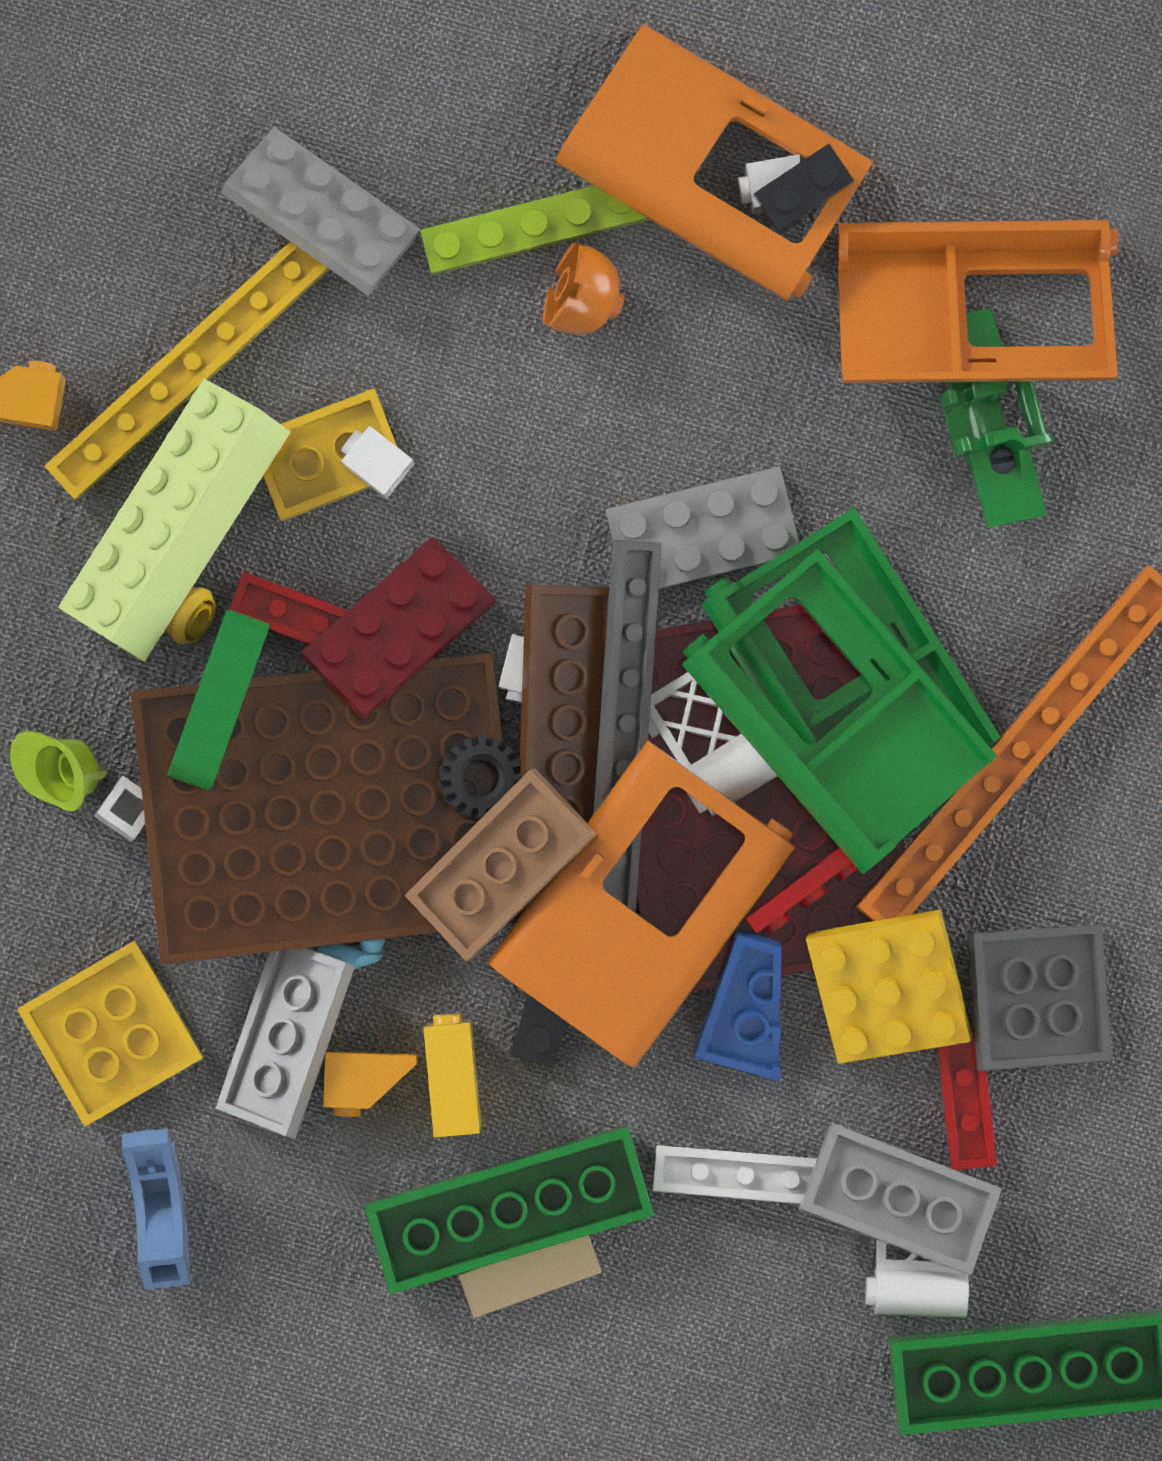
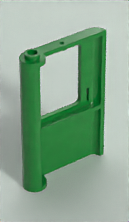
M855 508L742 579L731 584L726 577L704 591L708 599L701 605L718 632H720L753 604L752 597L757 591L794 569L818 548L821 553H826L830 557L841 576L982 739L989 745L1001 738ZM764 620L730 648V651L748 678L799 737L809 745H814L868 699L872 692L871 686L861 675L822 700L813 698Z
M818 548L712 639L708 640L702 634L683 651L688 659L682 666L862 874L866 873L897 846L900 840L997 757L995 752ZM787 599H795L869 683L872 689L868 699L814 745L806 744L730 656V648Z

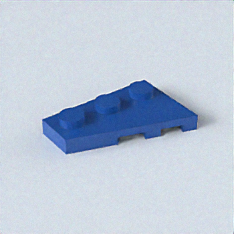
M736 929L693 1049L694 1058L780 1082L781 945L779 941Z

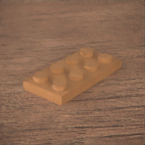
M533 768L404 896L467 962L472 960L598 834L551 784Z

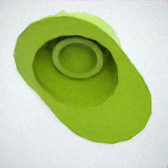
M25 731L18 734L11 743V766L18 782L31 795L56 805L63 810L73 812L80 809L84 798L91 794L97 787L98 781L107 775V768L97 762L91 748L84 741L74 738L55 739L39 732Z

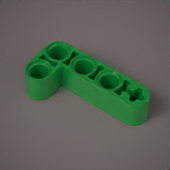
M226 609L167 777L209 792L211 791L270 627L269 623Z

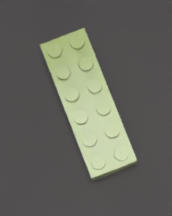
M203 379L58 608L145 662L291 432L259 408Z

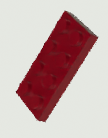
M432 537L301 652V658L364 721L493 607L495 598Z

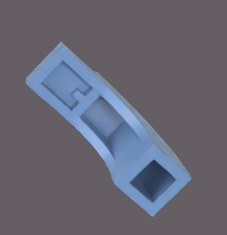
M168 1128L158 1130L146 1129L139 1132L122 1134V1150L134 1197L138 1266L144 1288L146 1290L190 1284L188 1231L175 1143L170 1140Z

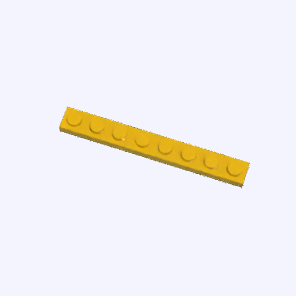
M289 242L44 467L77 501L196 392L203 379L209 381L330 269L292 242Z

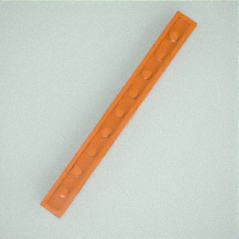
M1150 565L1142 569L1006 729L1001 738L991 747L997 757L944 802L859 902L856 908L871 921L912 915L1162 620V576Z

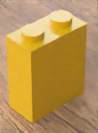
M462 1013L434 1015L433 1024H427L423 1027L433 1136L436 1138L478 1134L481 1132L482 1123L472 1020L462 1021Z

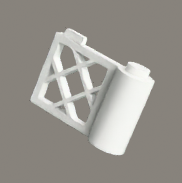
M687 672L651 695L649 734L652 738L660 734L679 763L733 802H737L777 777V774L742 734L735 737L719 733L723 712L720 708H718L713 731L688 726L693 702L718 706L711 698L695 695L698 683ZM691 684L689 694L679 692V690ZM668 697L687 700L682 724L662 720L654 706ZM669 729L680 731L678 742H676ZM690 733L711 738L708 755L691 765L682 751L685 734ZM717 740L727 742L715 750ZM687 793L700 814L708 810L712 817L716 815L714 811Z
M876 1240L875 1277H867L865 1287L866 1305H874V1314L966 1318L969 1297L967 1274L933 1261L913 1260L917 1256L915 1254H911L905 1260L886 1259V1243Z

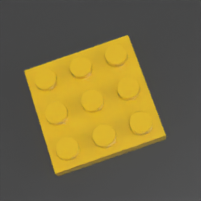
M941 909L808 933L806 942L838 1064L971 1041L972 1032Z
M137 940L127 944L17 1009L84 1127L204 1058Z

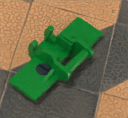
M992 308L966 313L968 342L972 346L1002 347ZM1014 381L1029 437L1026 438L1022 437L1017 426L1008 428L1005 423L1000 396L1008 392L1007 386L1009 382H981L975 385L971 382H948L949 386L946 388V392L939 397L955 458L964 457L966 466L970 465L987 529L1047 515L1030 450L1054 443L1052 433H1047L1033 381Z

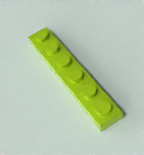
M590 186L420 230L431 275L434 276L645 222L650 219L597 187Z

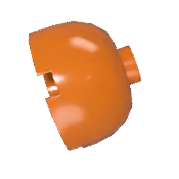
M573 243L565 252L555 273L561 275L555 291L549 286L543 309V323L558 332L576 336L591 334L599 330L609 317L616 319L622 309L625 295L619 292V273L608 256L593 247Z

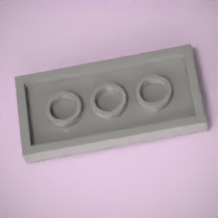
M276 127L270 130L228 178L221 191L223 195L367 296L371 294L410 247L420 231V228Z
M780 466L605 509L612 540L662 543L659 590L766 564L799 543Z
M310 948L269 952L215 1107L216 1109L281 1135L296 1138L355 965Z
M831 1123L829 1124L799 1210L956 1271L972 1275L1002 1188Z

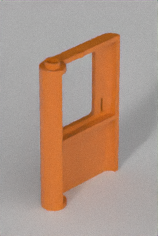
M643 24L567 137L557 155L555 163L788 302L792 295L800 299L814 276L807 272L810 264L874 161L648 25ZM730 122H740L791 154L800 155L801 160L806 159L830 143L854 179L852 185L827 201L802 242H790L695 184L693 177Z
M1108 220L837 223V274L842 383L1117 380L1109 258L1118 254V230L1110 229ZM1084 274L1088 277L1090 284L1094 342L1088 346H972L968 342L964 279L969 275Z
M649 740L641 748L587 823L598 835L531 900L488 960V963L509 981L633 1068L641 1061L796 848L790 842L794 833L773 818L768 824L758 820ZM673 787H680L739 829L744 834L745 841L679 933L674 936H668L606 892L603 888V881L668 791Z

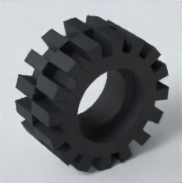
M478 736L463 740L445 755L442 766L439 768L440 782L438 784L439 789L443 792V799L459 815L463 814L471 819H481L522 778V773L519 774V766H521L519 758L516 759L512 753L514 751L496 738L491 739L486 738V736ZM473 761H487L497 771V785L488 795H475L464 785V770Z

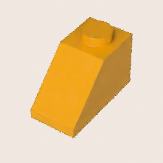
M29 361L28 367L15 366L0 376V422L57 432L66 378L61 373L55 372L56 365L40 361Z
M350 1051L325 1052L323 1107L334 1108L333 1116L360 1117L361 1109H369L418 1063V1054Z

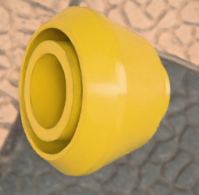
M191 588L165 629L174 642L180 645L196 642L209 629L216 610L211 592L206 588Z

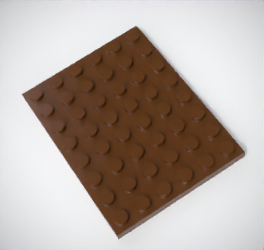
M492 653L433 659L364 721L316 672L251 678L210 792L167 777L199 684L130 692L160 964L438 932L404 895L480 820L467 818V816L459 815L453 811L454 808L445 802L443 792L439 789L440 775L438 773L445 755L463 740L486 736V738L501 740L503 744ZM473 761L464 770V785L475 795H488L497 785V771L487 761ZM515 917L508 924H514Z

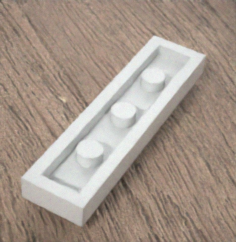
M657 1145L653 1192L801 1204L817 1159Z

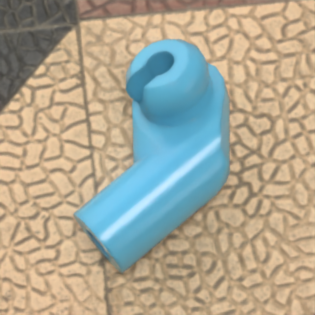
M385 940L360 941L359 944L347 946L342 943L318 946L317 951L355 965V970L378 962L385 953V950L382 948Z

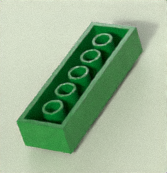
M628 1125L369 1201L364 1206L390 1294L654 1216Z
M1159 1310L887 1337L896 1426L901 1435L1162 1408V1312Z

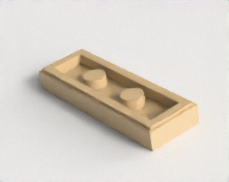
M587 1235L467 1271L458 1276L473 1318H477L602 1273L590 1236Z

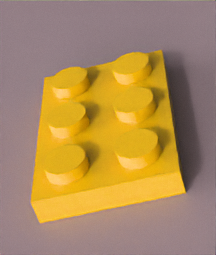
M375 388L281 424L291 433L263 475L280 521L283 522L371 488L344 467L341 461L346 455L341 450L356 430L364 433L369 426L397 447Z

